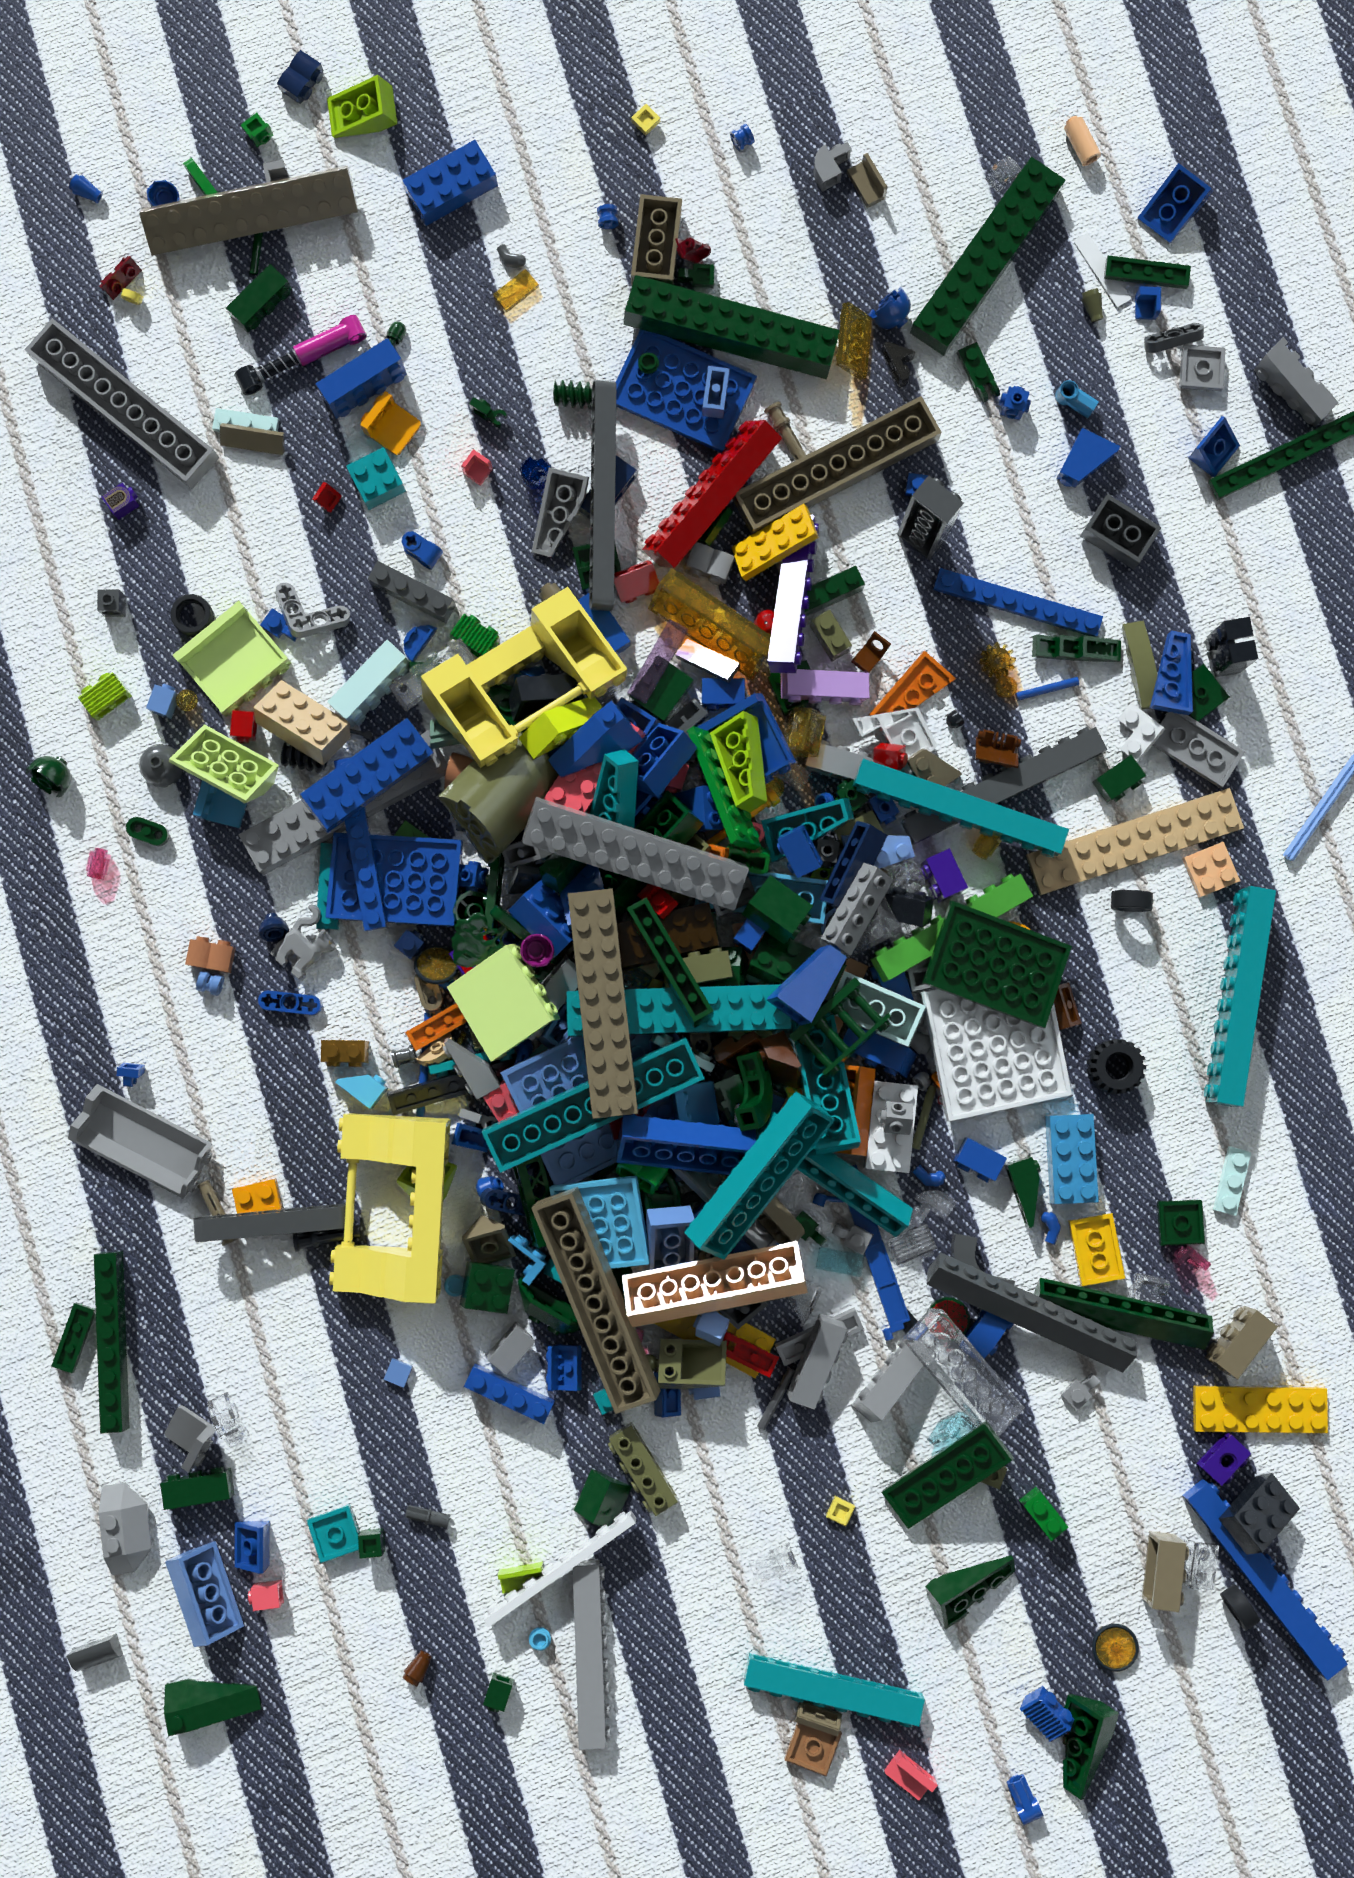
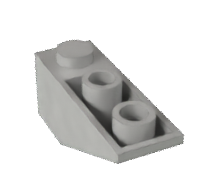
M450 1038L445 1039L443 1050L448 1058L452 1057L456 1065H454V1068L459 1077L463 1076L466 1080L465 1087L471 1096L474 1095L476 1099H479L500 1087V1081L488 1062Z

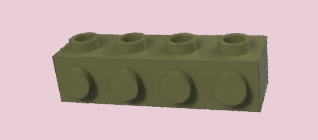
M632 1422L609 1436L610 1443H608L610 1450L614 1455H619L622 1460L619 1463L625 1474L629 1473L633 1479L631 1484L637 1494L642 1493L645 1498L643 1504L649 1513L653 1511L654 1515L657 1516L678 1503L676 1493Z

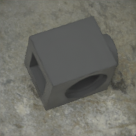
M98 589L97 611L104 617H126V595L119 589Z

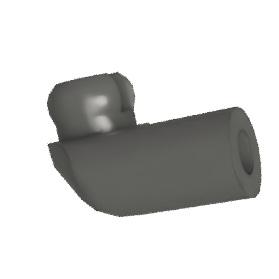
M505 244L497 247V252L506 267L520 268L526 264L524 255L510 253Z

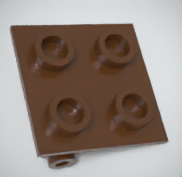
M986 729L978 731L975 744V760L986 764H999L1005 768H1018V747L1021 744V739L1018 736L1007 734L1004 742L1005 733H1002L1000 741H997L999 732H996L994 736V731Z

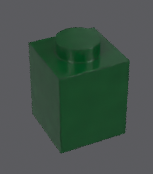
M493 1672L483 1705L487 1706V1709L492 1712H504L514 1679Z

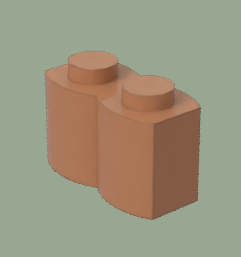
M197 936L196 940L190 939L185 965L231 973L236 949L230 946L231 942L218 940L217 944L210 943V938Z

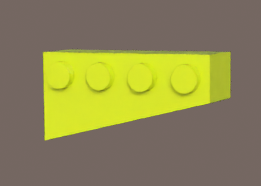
M588 697L545 711L519 737V740L533 759L562 746L602 706L595 697L592 699Z

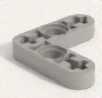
M285 582L276 586V600L292 636L304 638L339 629L349 624L350 611L345 606H335L305 614L293 585ZM284 591L289 594V600L287 601L285 594L282 593ZM289 607H295L298 609V611L296 613L291 614L287 612V609ZM321 618L324 619L326 623L323 625H317L314 621L316 619Z

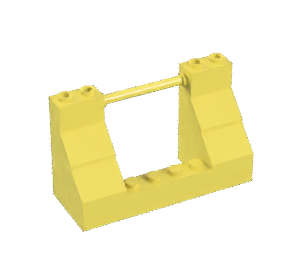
M566 587L531 609L530 627L466 665L459 654H456L421 676L422 698L438 723L467 748L479 767L482 768L485 765L490 766L494 764L502 754L505 753L507 755L513 752L518 743V733L528 728L543 712L563 706L581 694H586L589 699L595 696L597 698L601 697L608 691V688L613 685L618 686L625 681L627 668L571 590ZM544 654L549 660L560 666L564 672L576 679L578 682L577 687L514 726L508 725L486 694L490 687L496 684H503L513 673L519 674L521 670L526 668V665L531 662L536 663L540 661Z
M345 1113L343 1118L339 1119V1131H342V1140H338L337 1153H341V1159H346L348 1175L344 1241H341V1244H338L335 1250L331 1251V1263H334V1272H330L329 1285H333V1291L363 1293L401 1302L436 1304L441 1293L443 1249H440L444 1176L445 1166L449 1158L451 1119ZM359 1160L416 1167V1170H412L411 1183L415 1184V1193L411 1192L410 1206H414V1214L409 1216V1228H412L413 1231L412 1237H408L407 1248L354 1245L355 1242L352 1239L356 1163H359Z

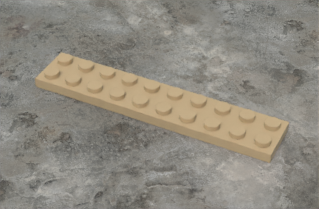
M1228 788L1066 841L1062 853L1054 856V858L1042 855L1040 850L1029 853L1026 857L1040 895L1244 829L1232 792Z

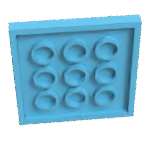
M637 1176L559 1184L549 1187L551 1196L575 1187L579 1188L611 1268L650 1264L648 1240Z

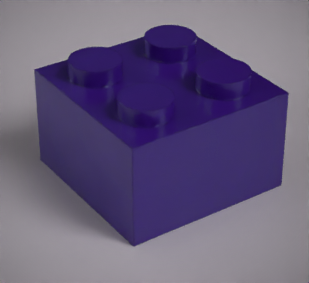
M950 848L925 859L921 863L920 873L924 880L928 879L931 886L929 892L934 897V900L937 899L938 903L960 894L968 888Z

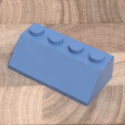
M216 1541L186 1551L165 1561L194 1647L208 1646L244 1627Z

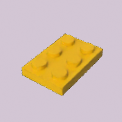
M1113 1213L1068 1220L1080 1286L1125 1279Z

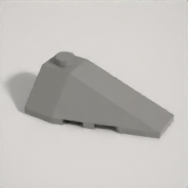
M556 468L548 469L532 553L553 557L585 499L589 482L588 476Z

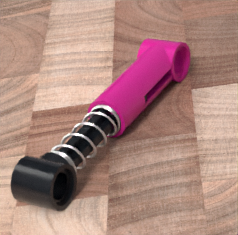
M350 315L343 318L338 325L293 346V352H286V355L281 358L277 356L276 360L269 361L264 366L260 365V367L254 368L252 365L241 367L234 373V376L243 394L252 395L262 389V383L267 378L273 379L274 375L282 374V371L290 370V367L294 365L299 366V363L305 366L348 344H358L367 337V334L358 316Z

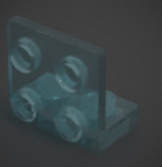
M956 1411L940 1419L927 1440L932 1445H936L940 1442H946L949 1438L953 1439L956 1437L959 1439L977 1426L970 1421L968 1415Z

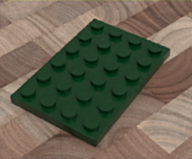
M952 900L949 902L923 984L1037 1027L1046 1028L1072 946Z

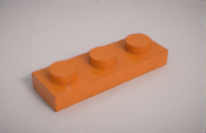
M455 1003L404 1033L414 1051H417L467 1021Z

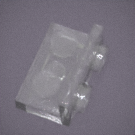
M1184 1539V1542L1187 1544L1186 1546L1189 1548V1556L1184 1564L1186 1582L1182 1583V1585L1193 1590H1214L1219 1545Z

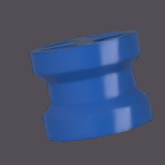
M747 124L741 125L739 130L730 132V138L739 152L747 144L752 145L755 143L753 133Z
M604 204L597 208V215L600 217L598 220L599 228L607 230L616 228L619 225L618 218L616 217L618 213L616 205Z

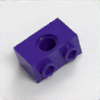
M1225 1432L1196 1464L1216 1483L1222 1486L1223 1484H1228L1233 1479V1473L1239 1467L1242 1468L1249 1461L1248 1457L1252 1453L1233 1435ZM1229 1455L1228 1464L1222 1465L1221 1459L1223 1456Z

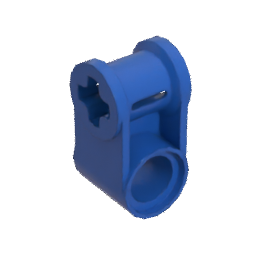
M413 531L406 532L402 537L404 551L421 565L432 570L443 554V550ZM414 541L416 542V545H413V544H412V545H410V547H409L408 542H410V543H413Z

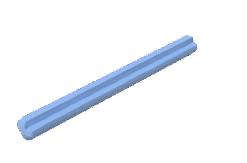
M1354 754L1350 757L1284 852L1283 856L1290 861L1295 860L1353 777Z

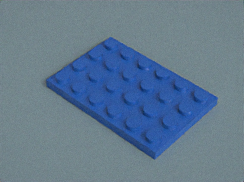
M640 329L616 380V407L722 453L754 387L757 375L670 337ZM644 353H653L659 360L658 370L653 374H644L638 367V360ZM708 366L729 368L723 419L702 416Z
M334 832L325 918L362 921L347 833ZM370 835L386 923L455 927L453 907L459 892L463 841Z

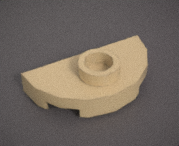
M448 1032L440 1037L416 1058L417 1062L423 1066H428L427 1064L434 1062L439 1064L448 1057L443 1050L445 1046L444 1041L446 1038L454 1041L452 1035Z

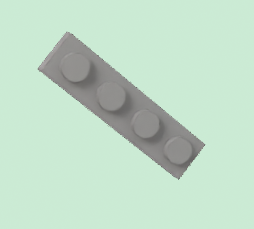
M854 1307L832 1317L844 1322L848 1329V1336L864 1329ZM814 1326L775 1344L784 1366L801 1359Z

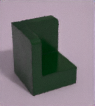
M384 1528L362 1530L359 1533L360 1559L382 1557L386 1550Z

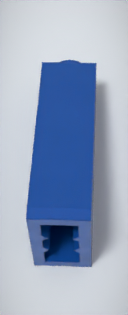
M834 945L820 947L767 998V1001L799 1025L812 1023L847 957Z

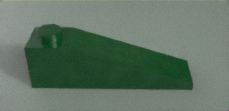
M1010 1555L946 1573L932 1579L925 1586L927 1598L945 1630L963 1619L969 1613L967 1609L974 1602L977 1601L980 1604L984 1600L983 1596L990 1588L996 1589L1015 1572L1014 1558Z
M184 1679L165 1684L164 1717L168 1736L190 1732L262 1709L258 1685L216 1683V1681H195V1679Z
M1069 1694L1064 1708L1071 1712L1074 1722L1071 1730L1062 1737L1063 1745H1065L1063 1788L1078 1799L1083 1800L1113 1736L1119 1713L1102 1701Z

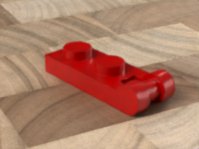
M726 1331L722 1341H727V1346L730 1341L735 1343L733 1351L726 1350V1357L770 1378L779 1356Z

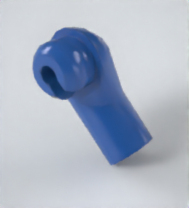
M918 1165L912 1171L925 1186H940L946 1179L942 1171L927 1173L921 1165Z
M1044 1212L1041 1216V1221L1046 1223L1049 1229L1045 1241L1055 1245L1061 1225L1054 1213Z

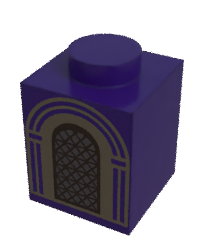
M123 483L101 496L118 520L140 506L135 500L138 498V495L133 488H127Z

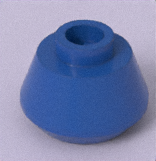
M494 1176L478 1179L476 1190L480 1197L481 1193L487 1188L503 1190L504 1184L501 1179ZM494 1196L488 1197L489 1201H498L500 1199Z

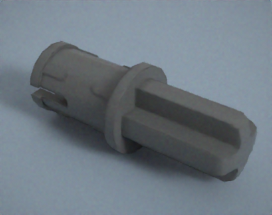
M412 1505L407 1507L405 1514L406 1518L424 1522L426 1526L431 1524L445 1529L448 1527L451 1514L433 1511L432 1508L428 1510Z

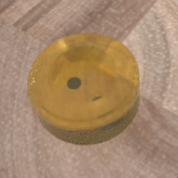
M1009 676L1000 678L995 685L996 694L1003 699L1011 698L1017 691L1016 681Z

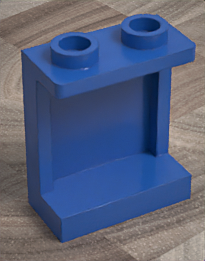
M699 786L674 793V796L681 800L704 823L696 834L708 830L723 829L722 820L708 786Z

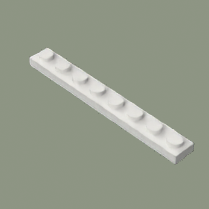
M629 1511L627 1514L625 1512L620 1513L614 1518L615 1522L610 1526L604 1525L596 1531V1536L590 1540L588 1537L585 1538L572 1553L569 1550L560 1556L558 1563L547 1565L542 1569L541 1575L536 1578L532 1576L522 1584L524 1587L516 1591L514 1589L504 1597L505 1600L500 1604L496 1602L488 1607L484 1617L487 1626L490 1627L634 1525L636 1517L633 1512Z

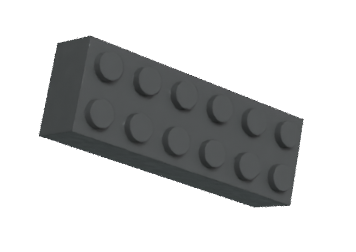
M928 475L912 495L897 535L927 559L931 560L947 540L964 504L961 501L962 498L957 493L948 491L938 478H932Z

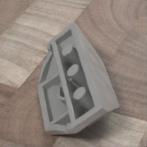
M126 1482L103 1485L98 1512L103 1558L112 1575L133 1573L152 1549L148 1504Z

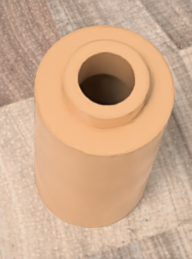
M1073 116L1068 119L1064 131L1082 166L1094 163L1101 157V152L1083 117Z

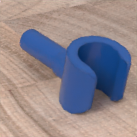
M816 1193L812 1202L821 1207H824L826 1201L844 1203L838 1197L827 1196L821 1193Z

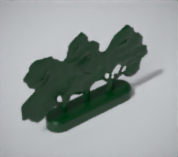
M495 905L490 911V915L501 924V927L498 929L489 928L485 915L480 912L473 913L467 920L457 919L455 924L457 932L451 938L454 949V964L468 968L480 964L504 947L502 936L508 931H511L522 940L518 945L520 948L523 940L531 934L519 921L498 905ZM484 927L487 930L485 932H481V928ZM491 933L493 936L497 934L493 940L486 941L483 939V936ZM497 939L500 940L499 945H496L495 943ZM558 954L550 962L557 965L563 957ZM538 967L539 972L535 974L538 982L541 984L552 970Z

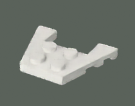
M919 708L859 717L851 720L860 737L880 727L889 744L906 746L905 753L908 754V758L922 748L932 752L938 746ZM908 764L900 770L907 774L912 772Z

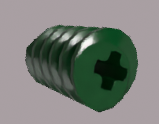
M555 379L553 388L555 406H559L562 401L563 407H567L570 401L572 408H575L579 402L580 409H584L587 403L588 408L591 410L592 388L590 383L587 382L585 387H582L581 381H578L577 386L574 387L572 380L566 386L564 379L561 380L560 385H557Z

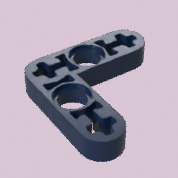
M537 1162L532 1163L527 1170L528 1174L535 1177L534 1173H537L539 1170ZM544 1165L545 1172H546V1176H547V1180H548V1178H549V1173H548V1171H547V1169H546V1167H545V1165ZM539 1183L538 1189L533 1191V1195L538 1198L544 1192L542 1184ZM487 1188L480 1195L482 1205L487 1208L525 1216L520 1195L517 1193ZM494 1196L500 1198V1201H489L488 1197ZM510 1197H514V1206L512 1208H507V1199Z

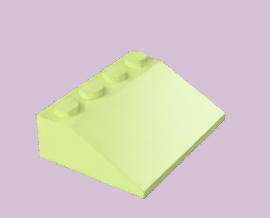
M203 725L169 759V762L243 803L264 795L275 783L279 767L278 764L206 725Z

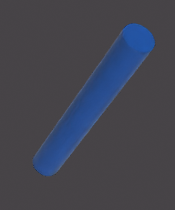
M1074 677L1016 692L1015 697L1019 701L1079 685V679Z

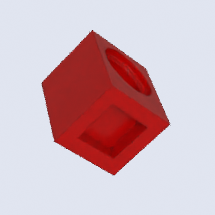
M232 710L230 736L237 743L249 744V741H256L257 723L255 722L254 712Z

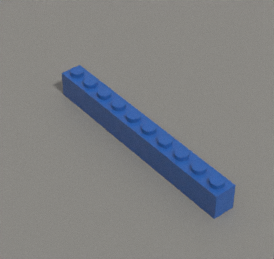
M1204 1479L1200 1480L1182 1496L1315 1669L1328 1681L1348 1665L1343 1658L1346 1654L1338 1644H1332L1329 1640L1332 1637L1323 1625L1321 1627L1318 1626L1315 1622L1318 1619L1309 1607L1305 1609L1301 1604L1304 1601L1295 1589L1291 1591L1287 1585L1290 1583L1281 1571L1278 1573L1273 1566L1276 1564L1267 1553L1265 1555L1263 1553L1246 1555L1219 1520V1517L1230 1504L1227 1500L1222 1501L1218 1496L1220 1491L1213 1482L1208 1483Z

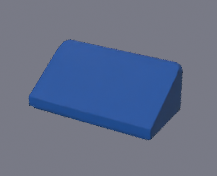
M659 1371L654 1372V1376L657 1380V1383ZM666 1371V1375L669 1376L674 1373V1371ZM660 1389L661 1392L654 1401V1415L662 1418L681 1416V1389Z

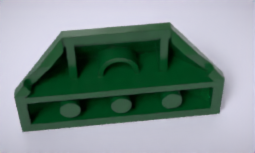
M521 1276L519 1278L518 1286L524 1309L529 1314L528 1318L537 1324L543 1322L548 1325L547 1329L556 1335L559 1333L564 1335L581 1330L570 1304L534 1283L527 1285L522 1281L524 1277Z

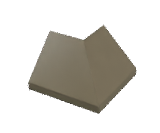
M480 1215L462 1236V1241L472 1262L490 1264L516 1256L512 1243L508 1241L510 1237L505 1225L483 1215Z

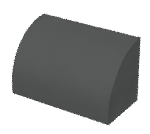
M117 1633L76 1647L66 1656L71 1667L76 1672L121 1657L123 1652Z

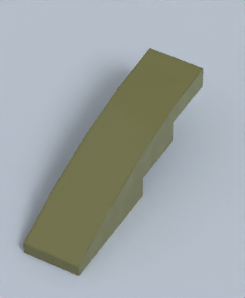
M1143 620L1122 625V632L1127 645L1126 653L1131 666L1130 675L1141 710L1150 708L1158 675Z

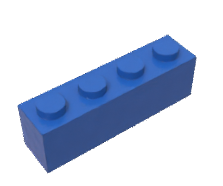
M477 1363L472 1367L464 1385L465 1388L542 1424H545L555 1401Z

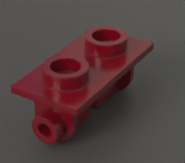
M678 238L675 239L678 246L677 252L682 259L697 264H704L703 259L711 254V247L708 244H701V242L693 238H687L684 241Z
M131 256L123 257L114 268L115 272H110L100 281L99 287L112 300L142 271Z

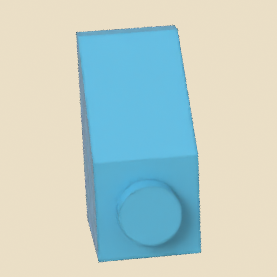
M377 1074L375 1076L362 1075L340 1078L335 1082L369 1109H373L388 1090V1087L385 1086L386 1081Z

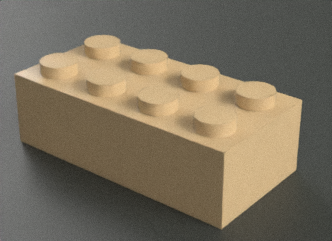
M282 680L253 707L255 722L322 765L351 738L350 725L347 720Z

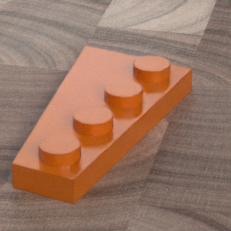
M924 650L868 716L915 708L956 678Z

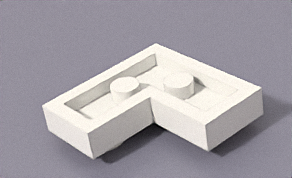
M1131 702L1118 718L1120 722L1133 731L1120 749L1128 756L1132 755L1136 762H1139L1166 728Z

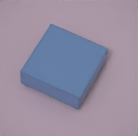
M392 1358L383 1380L404 1388L413 1366Z

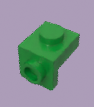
M255 113L241 124L242 130L257 148L269 142L271 137L274 136L270 125L265 123L258 113Z

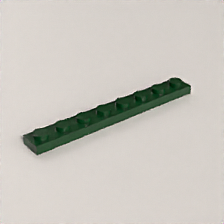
M1354 411L1210 479L1208 484L1217 501L1354 436Z

